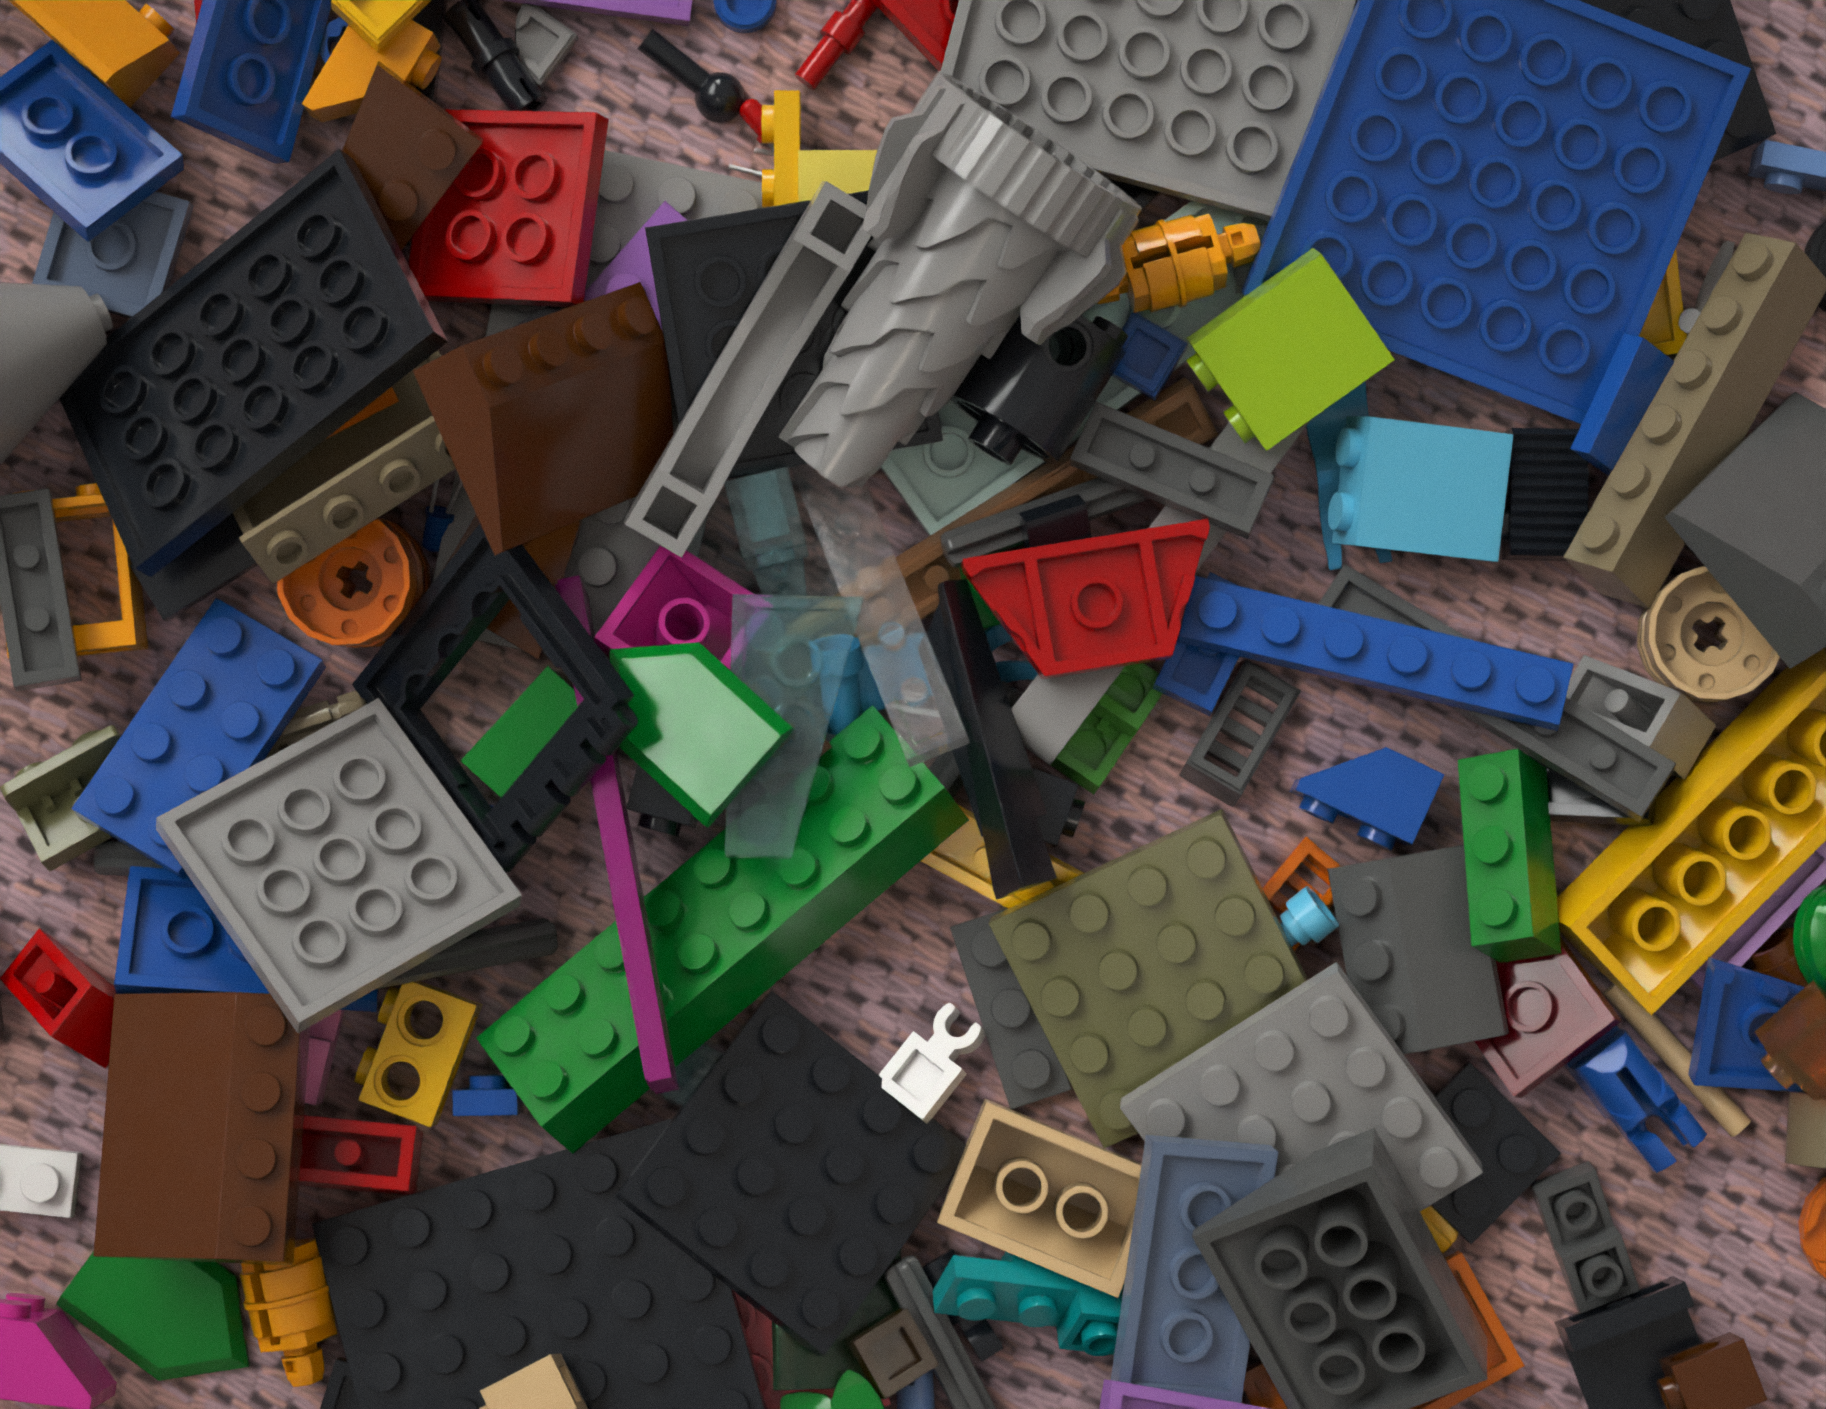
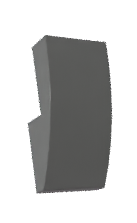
M1587 1161L1534 1181L1530 1188L1579 1313L1581 1314L1640 1291L1622 1235L1613 1224L1597 1172L1591 1163Z

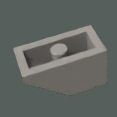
M1586 655L1582 657L1570 678L1566 695L1568 699L1675 762L1676 766L1671 775L1685 780L1716 724L1682 692Z

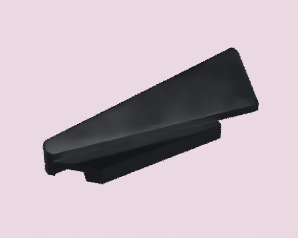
M967 579L948 580L938 584L939 604L919 655L981 837H984L993 891L997 900L1054 880L1057 877L1036 819L1046 815L1047 812Z

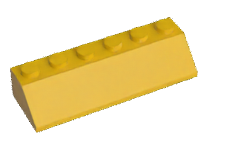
M1823 648L1791 669L1787 666L1699 754L1685 780L1677 777L1656 798L1653 825H1629L1557 897L1559 930L1585 959L1651 1016L1826 841V648Z

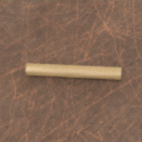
M1614 983L1603 992V995L1731 1137L1738 1135L1750 1124L1751 1120L1721 1087L1696 1086L1693 1084L1688 1075L1692 1054L1655 1013L1652 1016L1646 1013Z

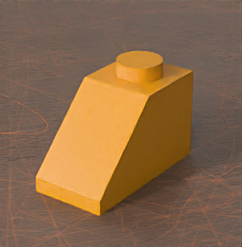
M411 20L377 52L348 25L306 95L302 105L310 116L320 122L357 114L378 61L414 88L417 86L424 90L430 84L440 66L442 56L438 55L437 51L441 45L432 31Z

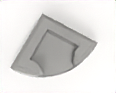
M522 4L516 18L515 43L520 49L519 57L523 66L537 86L542 89L579 38L575 32L537 5Z

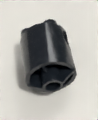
M1081 315L1071 324L1052 333L1039 345L1022 334L1021 317L1019 316L991 359L981 354L950 399L959 409L977 421L968 440L991 457L1010 466L1020 450L1056 465L1126 352L1122 346L1128 338L1127 333L1100 316H1095L1091 322ZM1052 335L1059 344V355L1056 361L1049 352V341Z

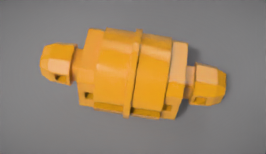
M1205 214L1195 218L1192 215L1166 222L1161 219L1156 221L1155 225L1134 230L1122 245L1127 273L1120 284L1097 304L1120 301V294L1126 293L1133 313L1148 309L1152 313L1177 305L1179 308H1182L1188 302L1212 296L1215 290L1226 288L1228 274L1226 264L1231 263L1232 267L1236 268L1254 261L1261 246L1256 227L1252 224L1240 223L1224 226L1223 232L1217 234L1210 214Z
M316 1239L295 1240L293 1266L241 1263L242 1272L240 1273L245 1295L243 1306L245 1310H248L253 1336L258 1339L260 1352L283 1351L284 1356L281 1357L287 1379L293 1387L307 1386L323 1380L325 1370L322 1348L317 1347V1342L337 1334L334 1320L336 1316Z

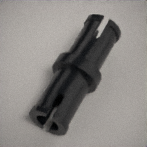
M464 0L454 4L445 13L443 19L452 28L473 58L471 68L480 79L487 78L509 111H538L543 107L548 97L539 89L517 56L520 49L512 38H504L481 6V1L466 0L469 7H467Z

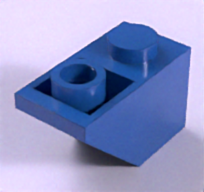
M1385 747L1294 781L1289 792L1303 798L1299 806L1300 810L1331 824H1334L1337 815L1347 818L1361 825L1357 833L1358 837L1378 847L1392 851L1396 842L1404 846L1413 844L1445 774Z

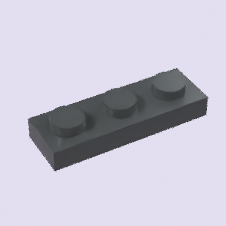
M1095 402L1070 457V465L1197 519H1209V524L1245 539H1249L1275 476L1099 402Z
M49 488L0 496V604L13 686L17 692L82 681L52 494Z
M1005 908L951 926L950 930L983 1029L985 1030L1009 1107L1012 1110L1069 1091L1071 1087L1066 1073L988 924L992 916L1008 909Z

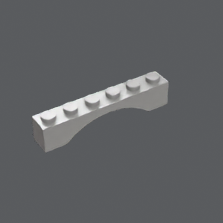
M821 182L626 514V526L682 558L713 506L726 479L779 385L869 241L871 235L862 229L867 205L829 182Z

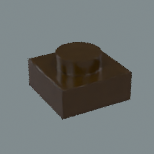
M899 1308L847 1341L865 1376L881 1399H887L939 1365L907 1308Z

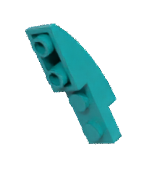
M1005 1251L1001 1260L953 1255L934 1287L932 1294L935 1313L960 1316L972 1321L991 1319L1022 1323L1028 1327H1056L1059 1349L1083 1351L1092 1356L1114 1355L1124 1285L1117 1298Z

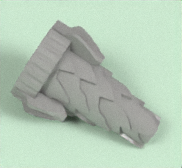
M938 71L912 112L893 117L884 130L875 156L868 191L866 214L862 229L873 236L867 246L874 250L875 254L841 304V307L848 311V313L839 325L824 355L823 370L789 419L779 438L794 447L795 452L805 462L819 471L818 473L837 486L854 488L857 485L862 487L879 470L897 442L906 446L925 418L932 416L948 403L981 354L991 359L1019 316L1021 317L1022 334L1036 344L1041 345L1052 333L1071 324L1118 286L1127 273L1122 245L1138 223L1139 219L1137 216L1141 212L1142 207L1123 190L1064 147L967 84L947 73Z

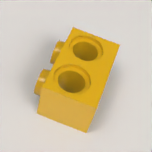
M422 981L402 984L400 989L390 986L377 1022L386 1025L378 1049L370 1046L367 1047L356 1072L354 1082L363 1085L358 1101L428 1127L437 1125L483 1004ZM421 1001L434 1003L440 1009L443 1016L442 1027L432 1038L418 1035L411 1025L410 1017L412 1010ZM397 1062H407L414 1066L419 1073L420 1085L417 1092L411 1098L399 1097L389 1087L388 1074L392 1066Z

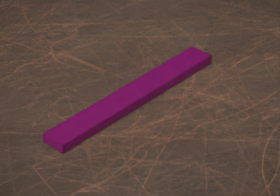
M580 575L557 579L558 584H555L557 592L594 640L595 630L589 598ZM574 686L576 703L578 707V705L583 701L584 698L581 696V694ZM615 750L612 755L606 756L605 763L590 780L644 1077L650 1089L656 1094L679 1090L629 815L626 809L627 804L617 750Z

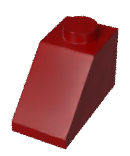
M39 928L2 974L0 980L52 1038L106 1069L109 1065L114 994H116L115 987Z

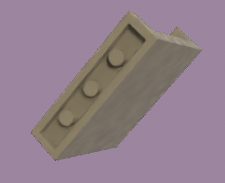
M439 350L392 386L399 402L325 439L233 512L243 532V535L239 537L241 543L272 584L456 469L413 373L417 368L442 356Z

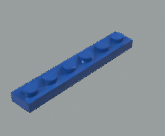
M1194 576L1196 578L1179 632V643L1558 731L1573 663Z

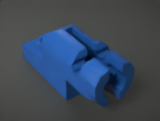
M1617 1025L1564 1065L1602 1116L1614 1123L1631 1147L1655 1173L1665 1170L1677 1162V1160L1656 1134L1647 1130L1645 1121L1650 1117H1658L1683 1146L1689 1144L1692 1148H1695L1707 1135L1628 1032L1619 1029Z

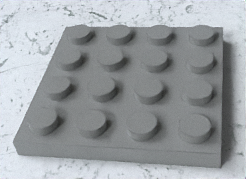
M379 698L156 818L157 832L297 1033L302 1032L518 908L522 898L519 890Z
M1337 962L1128 1093L1120 1101V1109L1144 1141L1146 1135L1271 1145L1278 1151L1275 1177L1317 1150L1375 1128L1419 1211L1424 1210L1484 1173L1480 1159Z

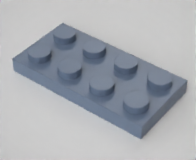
M1146 1135L1111 1380L1237 1403L1242 1402L1250 1340L1192 1238L1194 1229L1275 1178L1278 1151L1274 1147L1265 1144Z

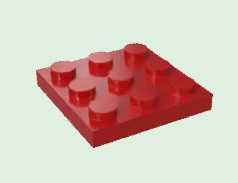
M444 109L480 136L483 141L413 234L409 267L426 300L571 307L584 302L609 119L597 112Z

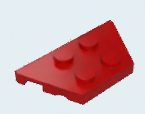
M1209 519L963 558L961 561L962 572L1042 680L1170 659L1174 653L1184 610L1189 602L1196 578L1194 576L1204 542L1207 540L1210 530Z

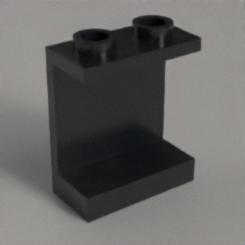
M1672 1276L1641 1288L1636 1293L1554 1322L1588 1409H1666L1657 1386V1380L1665 1377L1659 1359L1700 1344L1699 1337L1688 1312V1308L1695 1305L1685 1281Z

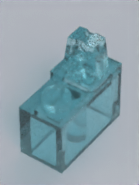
M788 467L725 481L724 484L746 571L753 570L765 602L774 607L772 615L808 606L803 558L809 557Z

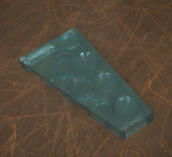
M733 594L730 670L793 726L795 730L726 807V858L792 859L863 607L864 597Z

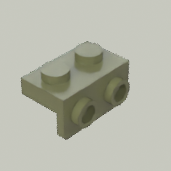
M114 725L81 735L68 749L44 762H35L25 766L16 774L15 778L0 787L5 800L16 811L41 863L49 872L112 837L77 816L71 808L122 736Z

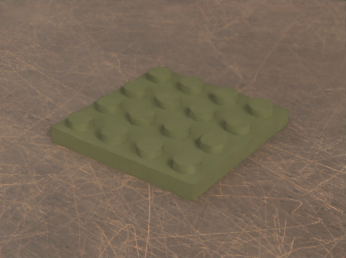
M1223 809L992 916L988 923L1104 1148L1138 1133L1120 1109L1122 1097L1308 980Z

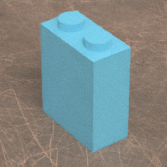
M1347 416L1346 427L1338 435L1335 450L1337 464L1341 466L1338 492L1333 494L1328 508V523L1330 529L1333 530L1332 543L1498 562L1514 434L1371 416Z

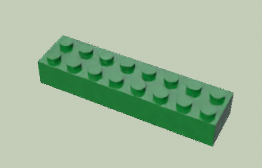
M873 705L829 741L832 747L774 797L769 793L763 796L644 896L675 1067L969 821L946 788ZM616 921L476 1037L539 1125L572 1154L650 1089L644 1077Z

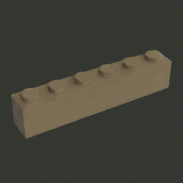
M1745 232L1713 289L1701 314L1698 316L1676 355L1672 367L1563 557L1600 594L1645 608H1650L1686 544L1664 517L1743 441L1826 292L1825 276L1797 243Z

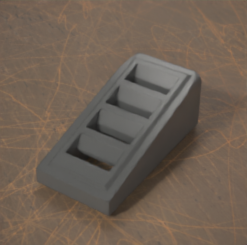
M1246 659L1179 776L1225 804L1234 807L1301 690ZM1244 687H1249L1277 704L1278 706L1272 714L1241 696L1240 694ZM1232 708L1265 727L1262 734L1259 735L1228 717ZM1218 732L1224 733L1251 749L1252 751L1248 758L1215 740ZM1206 754L1210 755L1239 774L1235 777L1204 759V756Z

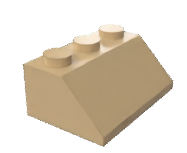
M984 1099L953 1176L937 1223L1118 1298L1125 1282L1142 1163L993 1101Z

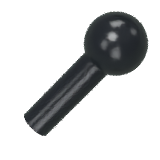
M654 29L650 30L637 49L695 94L697 109L706 119L712 122L723 123L739 115L740 106L745 101V92L742 84L736 77L725 72L710 74Z

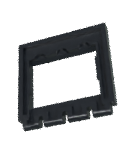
M481 524L476 527L352 684L360 697L366 700L367 704L377 698L382 701L505 872H510L536 843V837H540L570 804L571 797L576 796L605 763L606 756L612 755L638 724V718L628 705L635 695L525 547L519 545L494 556ZM511 599L522 614L519 617L554 666L562 668L584 699L491 808L420 709Z

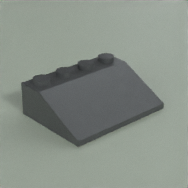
M1794 392L1664 517L1790 669L1826 647V409Z
M1375 1128L1313 1152L1193 1230L1192 1238L1287 1409H1410L1487 1380V1337Z

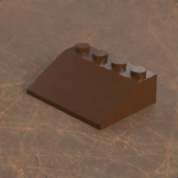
M641 282L464 344L413 371L494 556L637 497L674 434L669 365L664 335Z
M242 992L114 994L94 1257L293 1266L310 1027L297 1033L271 994Z

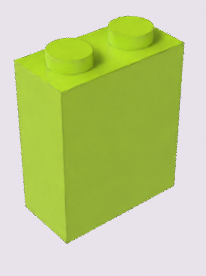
M1314 248L1186 338L1196 352L1186 359L1196 376L1208 392L1219 384L1233 404L1223 412L1245 444L1256 437L1266 451L1395 360L1323 255Z

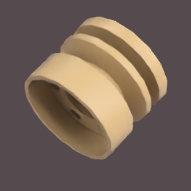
M1705 566L1681 573L1669 579L1660 588L1650 608L1644 607L1638 619L1637 649L1645 671L1656 683L1682 692L1691 702L1714 703L1751 692L1773 673L1780 659L1777 652ZM1713 621L1718 626L1714 637L1720 642L1718 648L1709 646L1700 651L1694 646L1698 635L1692 627L1694 623L1702 626Z

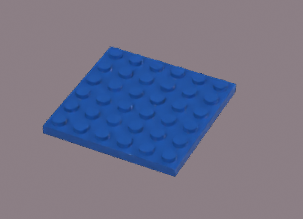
M1357 0L1241 293L1243 295L1249 294L1314 248L1323 255L1389 351L1582 424L1623 334L1626 333L1639 337L1751 68L1579 0Z

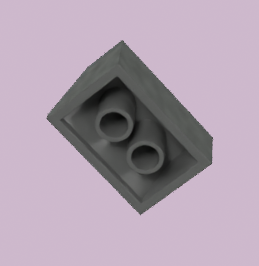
M1464 845L1327 869L1336 919L1339 924L1338 930L1347 977L1403 1054L1427 1051L1509 1034L1496 960L1471 946Z

